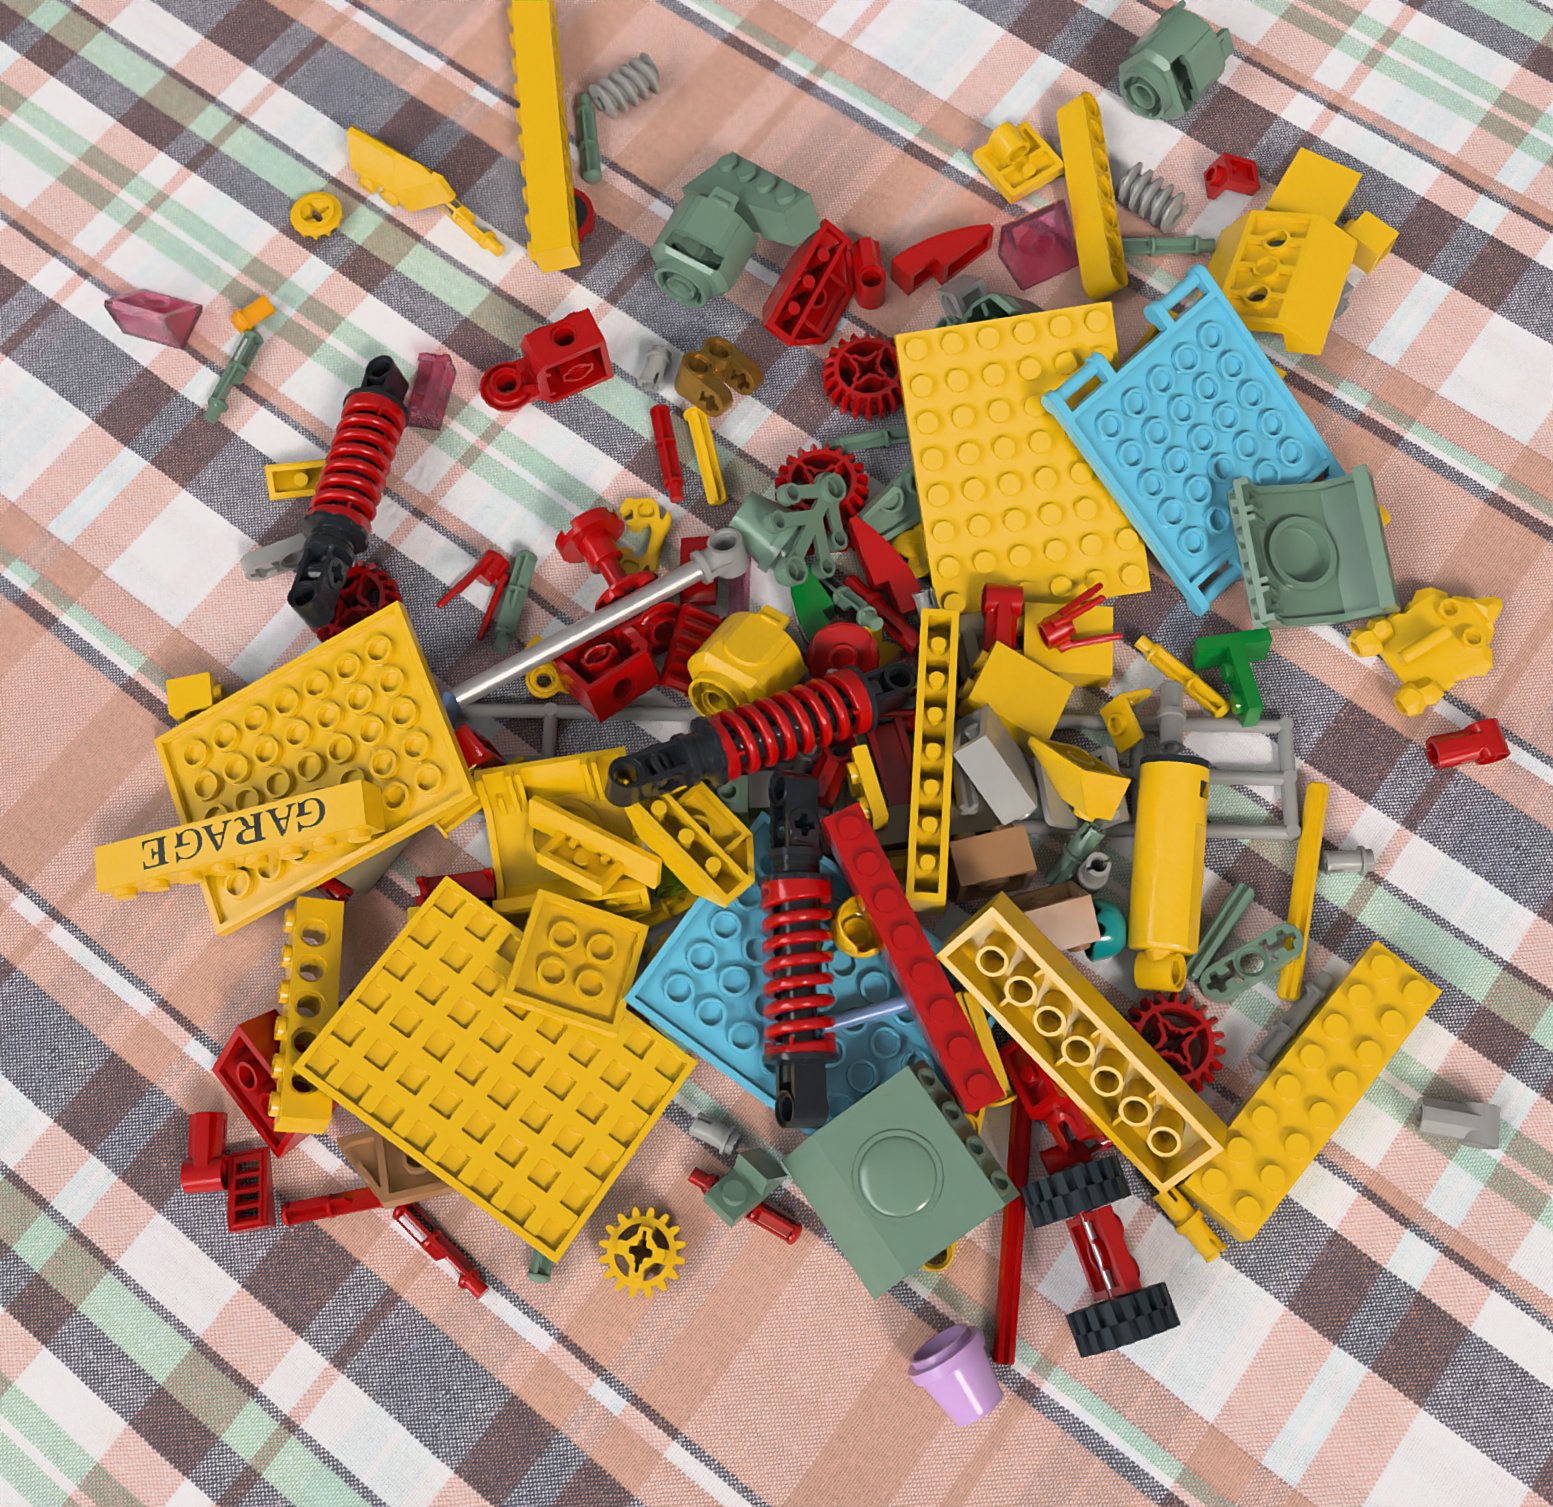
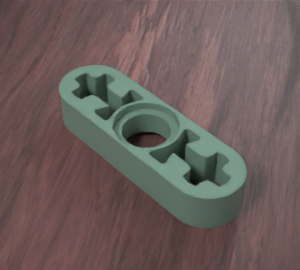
M1287 923L1278 924L1212 964L1203 971L1200 977L1203 995L1213 1003L1228 1002L1295 961L1303 952L1304 940L1302 933L1294 925ZM1283 935L1286 939L1293 937V950L1288 951L1284 947L1273 952V958L1276 961L1271 963L1268 953L1261 946L1267 944V948L1270 951L1278 945V936ZM1247 954H1256L1262 958L1264 965L1257 973H1247L1240 966L1241 959ZM1233 964L1237 976L1243 981L1238 984L1234 976L1226 981L1225 992L1221 993L1217 988L1210 990L1209 988L1212 986L1210 978L1217 976L1222 980L1231 975L1228 966Z

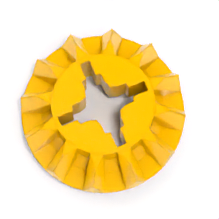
M312 192L302 196L294 203L290 212V220L294 229L303 238L312 236L315 240L323 234L330 237L331 230L340 229V219L344 218L338 199L326 192ZM312 210H315L316 213L322 216V221L319 222L314 219Z

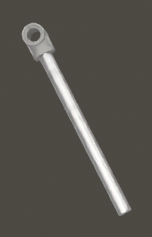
M734 528L716 530L709 536L707 548L700 552L695 550L690 553V562L451 688L450 690L460 708L473 703L701 580L705 585L714 582V578L717 576L725 579L741 576L749 568V558L741 533Z

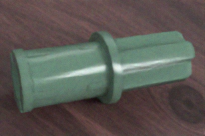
M1085 820L1069 843L1062 845L1061 849L1063 852L1045 874L1046 881L1050 885L1069 881L1080 865L1087 860V857L1107 834L1104 829L1100 830L1101 826L1099 824Z

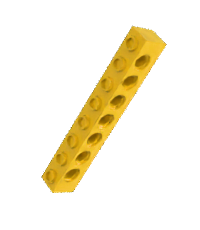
M921 609L906 898L914 913L944 914L959 610Z

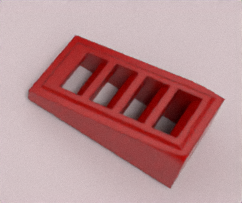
M269 1147L229 1154L228 1233L242 1234L276 1227ZM259 1160V1168L241 1171L240 1163ZM259 1176V1183L242 1186V1179ZM259 1192V1199L243 1202L244 1194ZM259 1208V1215L244 1217V1210Z

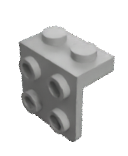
M1104 746L1089 752L1120 772L1114 747ZM1034 755V773L1039 785L1042 801L1041 811L1046 823L1053 827L1079 831L1085 820L1076 816L1072 812L1074 807L1061 799ZM1125 794L1112 820L1095 818L1094 822L1101 826L1100 830L1130 820Z

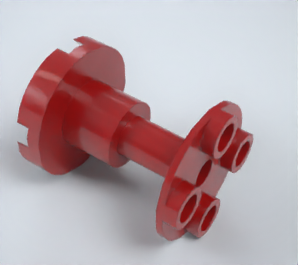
M597 507L578 515L570 521L573 528L566 535L561 530L555 540V547L564 561L568 563L586 562L592 573L602 574L609 585V588L597 600L595 612L659 578L652 571H640L627 575L620 564L623 553L616 542L622 536L625 524L615 509L609 512L606 507Z

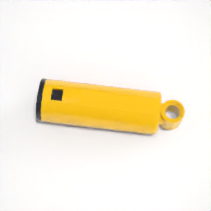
M1150 754L1142 756L1140 759L1128 915V938L1126 942L1128 948L1140 951L1134 964V979L1140 990L1180 992L1184 988L1187 976L1184 956L1194 955L1198 952L1211 763L1200 757L1180 754Z

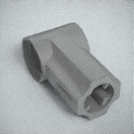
M1420 1097L1417 1099L1414 1109L1413 1124L1416 1133L1460 1140L1459 1144L1467 1147L1495 1150L1499 1148L1501 1108L1482 1102H1463L1460 1104Z

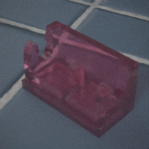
M423 352L418 355L417 360L420 361L418 374L409 404L406 406L409 412L407 426L440 431L457 372L450 354L443 353V355Z

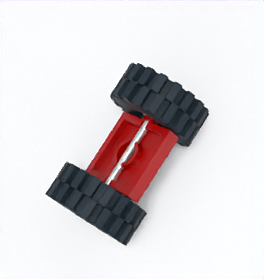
M1117 1155L1059 1172L1020 1188L1034 1229L1076 1215V1217L1065 1222L1095 1302L1104 1300L1066 1315L1081 1358L1111 1351L1181 1325L1165 1282L1142 1288L1139 1281V1266L1135 1258L1129 1254L1123 1238L1124 1227L1122 1221L1113 1212L1110 1203L1132 1195Z

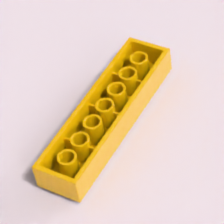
M1003 891L998 893L944 941L936 954L940 962L1161 1194H1164L1224 1150L1228 1126Z
M1377 940L1364 948L1326 995L1325 1000L1319 1004L1296 1033L1294 1039L1289 1042L1270 1066V1069L1266 1071L1225 1123L1228 1128L1224 1150L1181 1180L1176 1186L1178 1191L1239 1242L1252 1240L1443 991Z

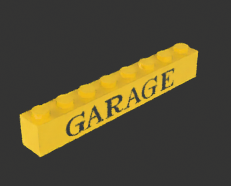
M359 779L95 847L97 891L113 895L115 900H131L138 897L137 893L144 891L164 892L170 889V885L176 883H200L203 881L202 877L208 875H232L236 872V868L244 866L247 868L265 867L269 865V860L276 858L283 860L297 859L303 856L302 852L312 849L314 851H329L335 849L337 843L369 841L371 835L385 832L381 787Z

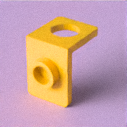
M1150 688L1121 693L1099 710L1120 754L1126 753L1144 739V734L1132 709L1152 694Z

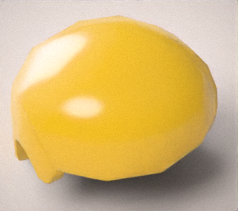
M855 896L850 897L833 913L829 929L833 932L832 941L839 951L853 958L873 957L881 950L856 902Z

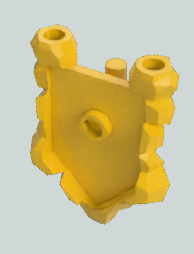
M1432 587L1416 590L1412 601L1407 603L1401 613L1399 611L1394 612L1387 619L1384 616L1370 619L1366 627L1355 628L1348 637L1349 648L1355 655L1361 658L1377 654L1382 657L1403 684L1399 686L1393 695L1395 707L1400 714L1407 717H1415L1423 713L1426 705L1436 704L1445 695L1443 691H1447L1456 685V681L1468 679L1470 676H1485L1493 667L1492 648L1486 645L1491 643L1494 634L1493 624L1502 610V600L1496 596L1473 599L1464 596L1448 598V593Z

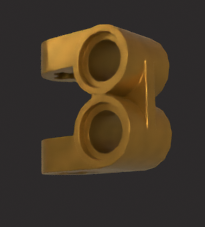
M709 337L704 341L701 351H689L682 356L674 381V388L680 396L689 400L705 414L717 418L728 411L733 405L732 393L724 383L741 395H749L761 387L764 376L761 368L734 347L730 341L721 337Z

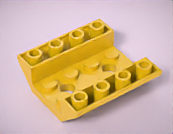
M1250 210L1221 231L1207 270L1249 331L1283 334L1285 352L1321 355L1358 243L1356 239L1321 214ZM1276 240L1285 241V243L1278 247L1269 246ZM1199 290V293H1198V296H1197L1196 300H1197L1199 297L1202 296V293L1200 292V290ZM1258 294L1266 296L1258 302L1249 300Z

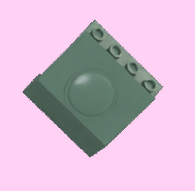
M1367 464L1352 467L1351 474L1315 483L1258 486L1248 476L1232 480L1234 490L1227 492V498L1254 630L1346 624L1401 611L1373 475Z
M925 1059L910 1067L907 1065L810 1135L782 1160L874 1300L1021 1195Z

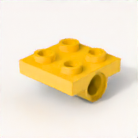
M1027 120L1016 127L1011 122L1001 124L992 132L988 143L973 152L974 163L1011 205L1064 174L1065 171L1064 162Z

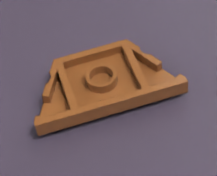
M374 1129L337 1138L340 1150L385 1209L457 1192Z

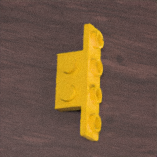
M534 795L529 800V825L553 837L538 852L537 864L601 897L622 874L653 889H656L660 884L662 859L537 795Z

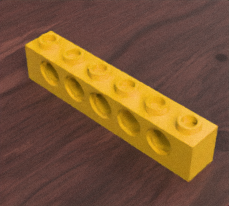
M298 896L293 909H286L283 932L289 933L288 944H283L280 967L286 968L285 980H280L277 993V1003L283 1004V1016H277L274 1030V1040H281L280 1054H274L271 1067V1077L278 1078L277 1092H271L268 1105V1116L275 1117L274 1131L324 1134L331 1121L332 1098L296 1073L292 1067L303 1055V1053L296 1049L295 1045L304 1044L309 1047L338 1011L344 901ZM304 938H313L318 942V945H311ZM309 972L313 974L317 980H307L301 975V973ZM298 1008H308L314 1013V1016H304L298 1011ZM292 1082H303L309 1087L310 1091H297L293 1087Z

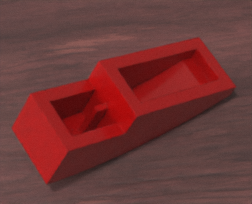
M991 224L967 226L927 238L891 259L890 279L908 296L932 277L943 285L991 249L994 227Z
M857 516L850 518L847 530L870 589L873 592L885 589L893 610L904 619L919 614L912 594L915 592L920 593L919 591L922 589L907 563L875 529Z

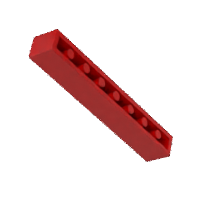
M859 802L822 819L820 829L853 896L856 898V902L958 1107L963 1114L970 1115L1005 1097L1006 1095Z

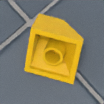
M1030 736L1028 745L1061 799L1074 807L1072 812L1076 816L1090 822H1094L1095 818L1112 820L1131 779L1079 746Z

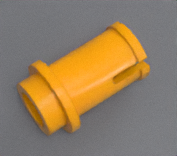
M260 295L259 298L241 310H233V315L229 318L240 334H244L245 331L252 330V327L270 315L275 314V309L264 295Z

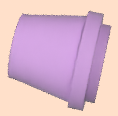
M965 1323L951 1326L925 1342L912 1355L910 1359L911 1366L908 1369V1375L914 1385L923 1387L958 1427L969 1425L984 1417L1001 1402L1004 1396L984 1348L985 1337L978 1326H967Z

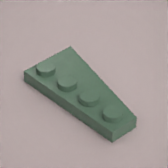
M912 462L857 514L858 518L875 529L887 541L921 521Z

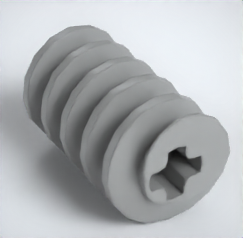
M642 52L639 59L632 58L629 61V65H621L618 72L611 71L608 74V79L603 77L598 80L597 85L590 84L589 93L601 112L608 114L613 120H617V107L626 114L629 112L627 101L634 107L639 106L638 94L647 101L650 98L648 88L655 94L660 93L658 84L659 73L650 56Z
M1138 162L1122 177L1115 189L1114 196H1118L1121 204L1126 205L1129 203V209L1132 212L1139 211L1142 219L1150 218L1149 222L1152 226L1157 227L1160 225V231L1163 234H1168L1178 225L1188 210L1189 204H1182L1185 193L1182 191L1173 198L1172 193L1175 186L1170 184L1162 190L1164 178L1159 177L1152 183L1151 178L1154 171L1149 169L1141 175L1143 163Z

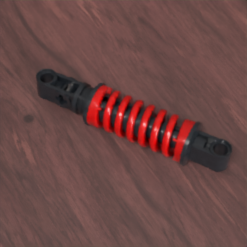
M381 355L372 359L366 366L361 387L354 388L346 394L343 401L341 420L336 427V435H334L331 441V449L326 456L325 465L320 473V480L315 487V495L300 525L306 540L302 548L303 556L298 563L296 576L288 593L287 601L310 628H322L331 622L335 615L341 590L346 583L348 569L352 567L355 555L365 552L368 548V540L372 530L370 522L376 518V507L381 502V492L386 487V477L391 472V462L396 456L395 448L399 445L403 430L409 422V412L403 404L409 384L394 360L388 355Z
M895 661L865 673L855 665L848 664L835 672L826 674L823 679L814 678L808 680L805 685L797 684L791 686L787 692L780 690L772 693L769 698L762 696L754 699L751 704L742 703L736 705L733 711L725 709L711 716H698L690 722V733L672 735L670 741L656 743L644 750L613 760L608 769L604 789L605 796L611 804L617 807H629L654 796L668 794L685 785L692 788L699 785L705 779L713 787L719 788L728 782L738 779L741 775V767L747 773H756L761 763L766 767L775 766L779 756L787 761L794 759L797 750L802 754H808L813 751L815 744L821 748L827 747L831 744L833 738L837 741H844L849 736L855 734L866 735L872 733L877 728L879 715L901 709L906 705L916 685L917 673L911 665L902 661ZM625 779L631 782L632 784H621L617 780Z
M777 770L772 774L768 784L771 850L767 854L768 861L772 863L771 874L762 876L758 880V886L762 893L761 909L770 915L762 921L761 930L766 935L771 936L762 943V952L771 957V959L763 963L762 972L768 978L773 979L764 984L763 995L768 999L774 1000L764 1006L763 1016L770 1021L777 1022L764 1029L763 1037L772 1043H765L762 1063L775 1065V1117L778 1125L781 1128H821L825 1125L829 1114L826 1091V1064L839 1061L835 1032H825L824 1037H818V1029L834 1027L836 1019L832 1015H817V1007L832 1006L835 1003V996L833 994L817 993V985L832 984L835 980L833 973L822 972V963L832 962L834 954L831 951H822L821 942H828L833 939V932L830 929H821V921L830 920L833 914L829 908H820V904L831 903L832 884L834 882L833 876L820 873L819 861L823 859V850L819 848V782L817 777L813 774ZM810 827L809 830H803V828Z

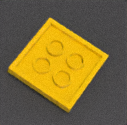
M539 888L535 895L501 1001L615 1038L619 1033L627 1002L623 999L632 988L649 926Z

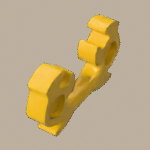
M628 497L620 507L622 519L633 515L632 520L626 521L627 529L631 532L641 533L644 528L650 527L651 536L646 553L641 558H635L633 550L629 548H619L623 553L620 564L627 575L640 571H652L658 575L660 568L659 555L663 541L672 527L671 514L667 511L665 517L661 520L659 507L655 500L652 498L633 499Z

